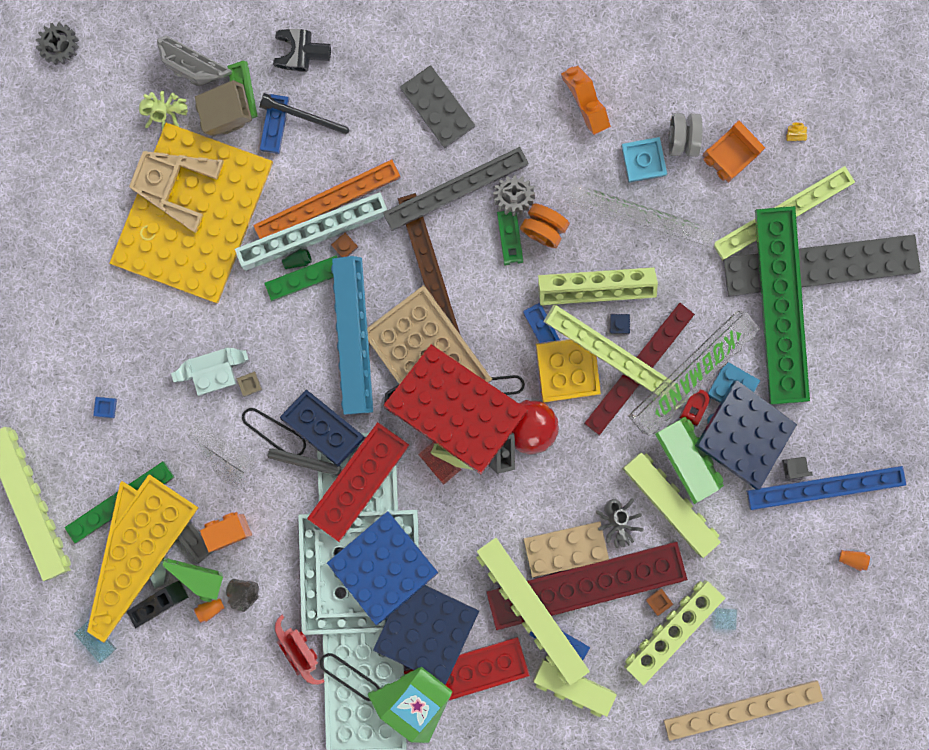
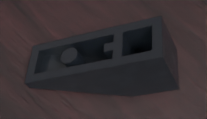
M179 580L127 611V614L136 629L186 600L189 596Z

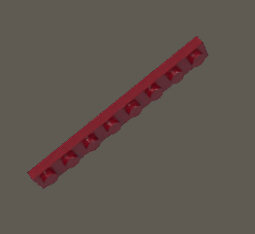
M679 303L636 358L653 368L695 314ZM623 374L584 424L600 436L640 384Z

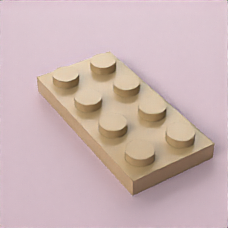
M601 522L523 538L532 577L608 560L603 531L598 530Z

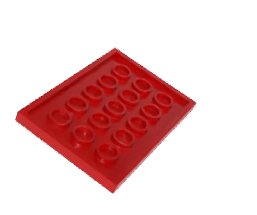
M432 344L384 404V408L480 475L528 412L527 408Z

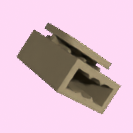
M232 80L195 96V107L201 121L200 127L205 134L211 136L225 135L242 128L245 123L252 121L244 86L239 82Z

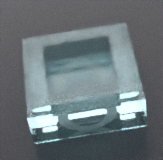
M716 608L715 628L736 630L737 610Z

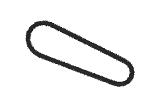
M248 408L243 412V423L250 429H252L254 432H256L258 435H260L262 438H264L266 441H268L270 444H272L274 447H276L278 450L284 451L282 448H280L278 445H276L274 442H272L270 439H268L266 436H264L262 433H260L258 430H256L254 427H252L250 424L246 422L245 414L248 411H255L265 418L271 420L272 422L276 423L277 425L283 427L284 429L290 431L291 433L301 438L303 442L302 451L297 455H302L306 449V441L294 430L288 428L287 426L283 425L282 423L276 421L275 419L271 418L270 416L264 414L263 412L255 408Z

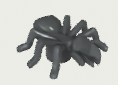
M633 498L624 507H622L617 499L607 501L604 505V511L607 516L601 511L596 510V514L601 519L609 521V524L598 527L599 531L614 526L606 536V543H609L611 536L615 531H618L614 539L616 548H619L618 543L620 546L626 547L625 542L628 546L630 542H634L632 536L625 532L624 528L630 531L642 532L644 530L640 527L625 525L629 520L642 516L641 513L629 516L626 512V509L634 502Z

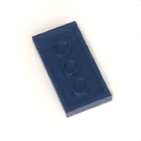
M307 389L280 416V419L337 467L365 439L364 435Z

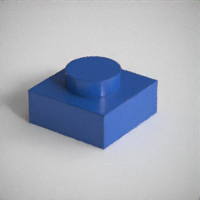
M96 397L93 416L115 418L117 399Z

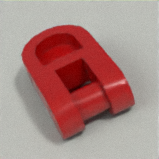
M701 389L693 391L689 395L679 418L686 417L693 425L698 426L709 404L708 393ZM691 407L698 410L696 415L690 413Z

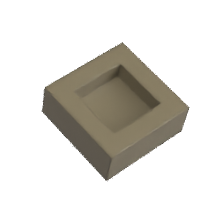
M255 371L236 378L243 397L262 391Z

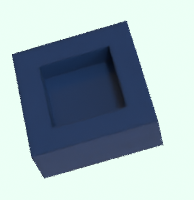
M610 314V334H630V314Z

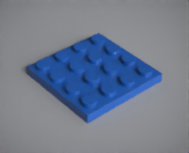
M389 511L327 562L332 571L377 626L439 573Z

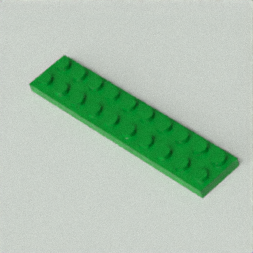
M796 207L756 209L755 222L769 404L810 401Z

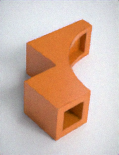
M578 65L570 67L561 73L563 81L573 94L585 124L592 134L595 135L611 127L606 108L598 100L593 81Z

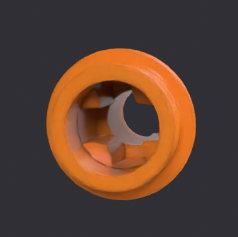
M841 550L839 562H843L859 571H867L870 555H867L866 552Z
M218 598L211 602L198 604V607L194 608V612L199 622L202 623L209 621L225 609L221 599Z

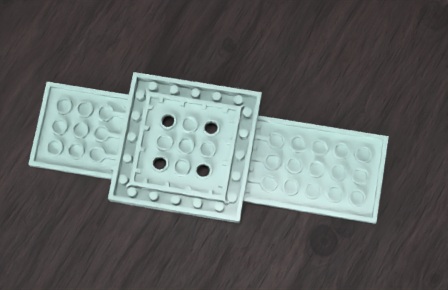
M361 433V434L364 435V438H366L369 433ZM363 441L340 465L341 471L344 469L346 464L352 458V456L363 443ZM317 450L318 460L332 463ZM397 464L341 542H338L309 521L307 518L310 514L298 515L302 633L304 635L323 634V655L327 653L335 654L377 683L380 689L385 684H391L404 675V665L373 651L387 618L378 626L375 625L327 562L335 556L334 551L337 547L344 549L387 511L390 512L419 548L418 510H398ZM318 471L319 501L338 476ZM338 587L345 588L346 596L344 598L336 596L335 591ZM328 656L324 659V668L365 697L369 698V692L377 691V688L372 683L334 657ZM324 672L326 750H407L406 738L379 718L371 701L364 700Z

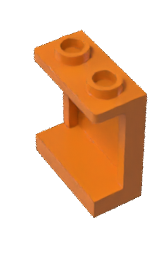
M738 120L702 156L708 166H713L718 171V177L729 183L759 156L765 147Z

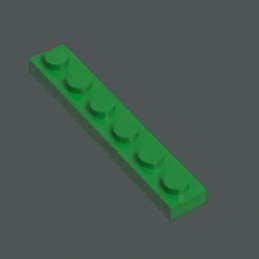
M162 461L128 485L138 490L148 475H151L164 485L175 477L165 461ZM118 492L64 527L74 544H77L112 520Z

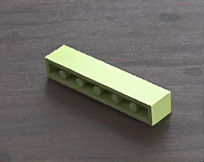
M642 452L639 453L622 468L623 471L699 557L704 558L721 543L718 539L720 537L713 528L709 529L705 525V518L700 513L696 514L691 509L693 505L687 498H681L678 494L680 490L673 483L669 484L666 481V474L660 468L656 469L652 465L654 461L647 453L644 455Z

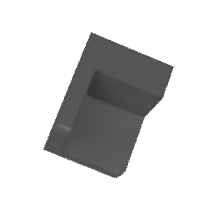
M806 457L782 460L785 479L813 476V473L808 471Z

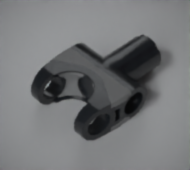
M308 30L276 31L275 38L288 42L292 48L287 55L281 56V58H274L273 65L289 71L307 72L309 70V60L330 61L331 44L311 43L312 33Z

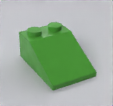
M164 557L162 566L199 596L200 600L211 602L212 599L217 600L223 579L222 572Z

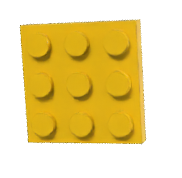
M570 339L535 344L542 402L601 394L597 356Z

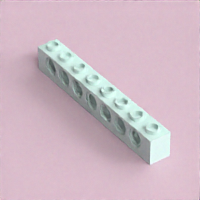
M379 192L238 247L235 251L241 267L247 271L293 253L300 248H306L383 218V212L387 211V208Z

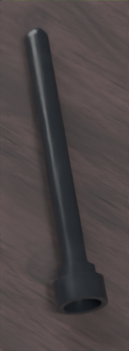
M264 93L259 108L265 110L267 108H274L343 134H348L350 131L344 125L274 101V98L269 94Z

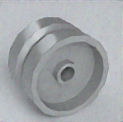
M672 113L668 134L670 156H681L684 149L688 157L699 156L702 143L701 114L690 113L686 120L683 113Z

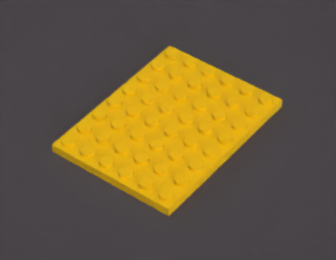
M166 122L154 152L224 161L217 180L180 167L167 200L168 202L201 213L203 217L198 230L194 233L137 193L109 264L218 304L237 257L235 249L241 247L273 161ZM146 225L148 226L143 229L142 235L145 238H151L155 234V237L151 240H144L140 235L141 229Z

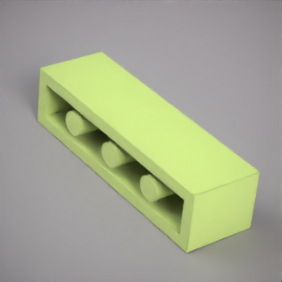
M542 659L533 679L534 683H536L535 687L545 692L549 689L555 692L554 696L559 699L565 700V698L573 701V705L581 709L585 706L591 709L590 713L595 716H608L617 696L614 691L584 677L571 686L568 682L563 684L557 675L560 671L556 665L552 667L546 659Z

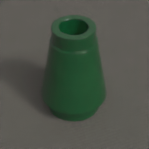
M300 248L282 259L285 270L308 266L309 263H312V258L307 248Z

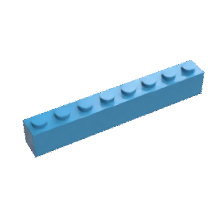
M357 256L332 259L331 270L334 275V309L337 316V349L340 358L338 366L341 371L340 388L343 399L341 406L344 415L373 413L362 258Z

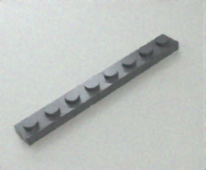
M518 147L383 212V215L391 231H394L528 166L529 163L521 147Z

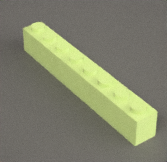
M3 427L0 429V479L42 580H51L71 571L69 567L71 562L69 557L63 553L62 540L55 534V523L48 517L47 504L40 498V487L32 479L33 471L25 462L26 454L17 443L18 435L16 431L10 427Z
M494 538L477 550V560L482 567L485 565L488 567L490 572L487 574L493 583H499L501 586L499 592L504 599L509 598L513 603L511 609L517 617L519 615L522 616L525 621L522 625L527 632H533L536 636L534 642L540 650L545 649L548 654L545 658L552 667L556 665L560 672L557 675L563 684L568 682L571 686L590 671L498 539Z

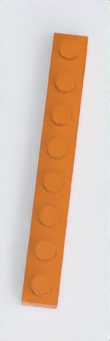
M391 159L253 226L259 239L326 214L400 179L401 176Z

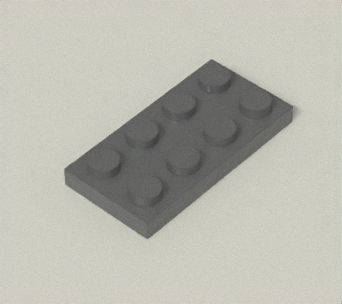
M431 65L400 86L402 92L444 149L475 127L474 122Z

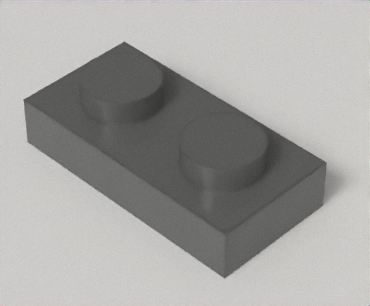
M190 520L178 539L195 561L200 563L212 552H208L200 531Z

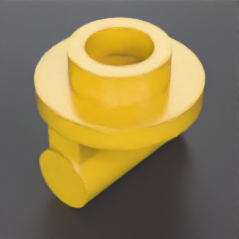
M794 122L788 126L786 141L807 140V127L803 123Z

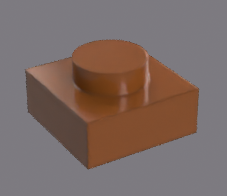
M346 232L331 244L341 257H348L358 248Z
M662 588L645 599L657 616L674 605Z

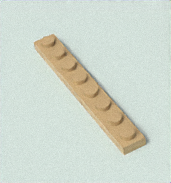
M815 680L672 717L663 721L668 740L671 741L824 700L819 682Z

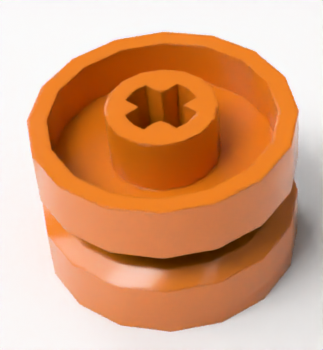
M537 203L532 204L528 212L530 218L524 219L520 230L531 239L547 247L557 248L562 239L559 234L566 232L570 222L564 216L546 206Z

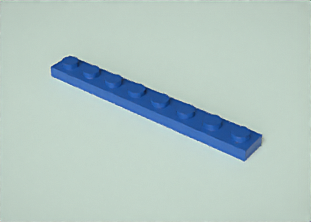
M903 466L765 487L760 490H746L749 509L755 510L906 486L907 484Z

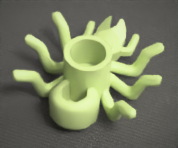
M164 91L160 92L161 100H158L152 92L149 95H143L145 99L139 104V113L144 116L150 115L145 128H148L154 120L162 122L163 130L166 113L172 116L174 125L179 127L175 113L187 115L188 107L184 103L186 99H177L178 96L174 93L170 94L166 103L164 102Z

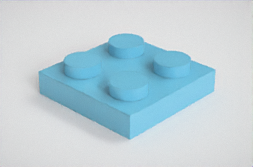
M660 137L621 145L629 183L667 175Z

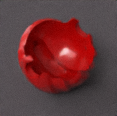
M524 400L519 404L527 408L528 412L513 431L515 449L525 454L542 453L548 447H551L559 432L558 418L547 404L536 400Z

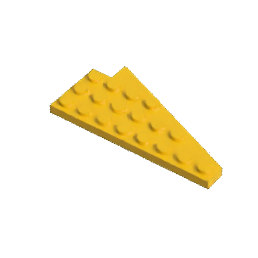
M151 475L147 476L138 490L124 481H121L87 629L88 633L103 643L106 642L199 509V507Z

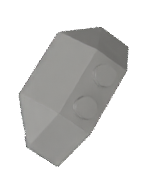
M167 35L157 39V46L164 65L174 71L175 75L189 79L193 85L202 86L232 74V70Z

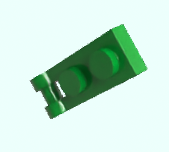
M505 211L497 212L504 266L517 262V264L523 263L517 212L515 216L510 211L507 215ZM516 249V255H509L508 250Z

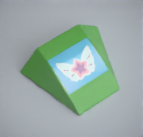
M420 667L401 676L399 680L391 684H385L383 688L377 691L369 692L368 697L379 718L411 743H429L449 701L452 690L423 667Z

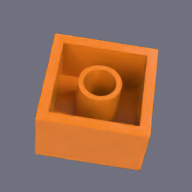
M237 512L223 516L222 521L213 520L204 524L205 528L200 530L209 553L252 536L244 514H238Z

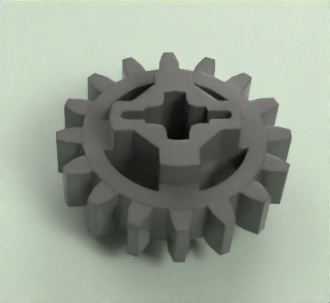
M58 22L57 26L50 23V28L44 26L45 32H38L41 38L36 39V42L40 44L36 46L40 56L45 58L48 63L52 61L55 65L58 64V61L64 65L65 59L72 61L70 56L77 55L74 49H79V46L76 44L79 41L75 36L76 33L72 29L70 30L68 25L63 27L60 22ZM48 51L55 52L56 55L50 54Z

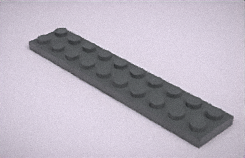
M915 234L799 248L801 287L921 272ZM758 254L727 257L723 260L728 297L761 293Z

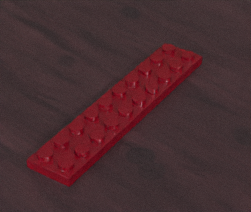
M675 541L530 579L527 582L549 614L554 616L687 581L688 579L678 542ZM501 587L486 591L496 630L525 622L521 615L517 617L511 609L513 605L509 598L505 600L499 592Z

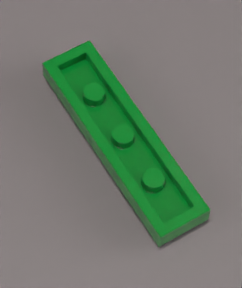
M337 255L265 282L264 284L271 301L334 278L331 270L332 259L337 258Z

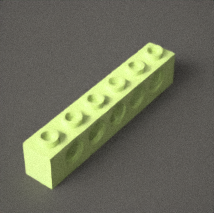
M654 267L538 275L540 305L657 297L658 281Z
M704 580L703 583L699 581L693 587L694 592L690 596L686 595L679 604L681 606L676 611L672 610L666 616L667 621L663 625L659 624L652 631L654 635L649 640L645 639L639 645L640 650L635 655L632 653L625 660L626 665L624 667L643 686L725 599L708 581ZM698 597H703L705 600L702 607L696 606V599ZM689 611L691 619L684 622L682 615L684 612ZM671 626H676L678 629L675 636H670L668 633ZM662 640L664 648L660 651L655 650V643ZM644 655H649L651 658L650 663L647 665L641 664V658Z

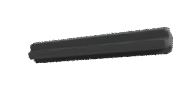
M270 448L267 457L269 459L335 476L341 473V466L337 467L333 463Z

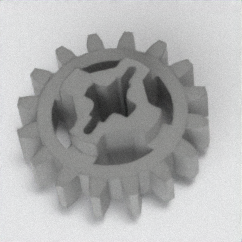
M514 175L513 179H510L507 176L505 182L500 180L499 185H495V192H493L494 203L498 205L499 211L505 209L506 215L509 211L512 212L513 216H515L516 212L522 215L524 209L529 211V205L532 206L534 204V186H530L529 180L524 182V177L517 179L516 175Z

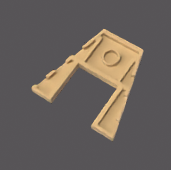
M143 151L129 187L196 233L203 215L167 200L180 167L217 180L224 161Z

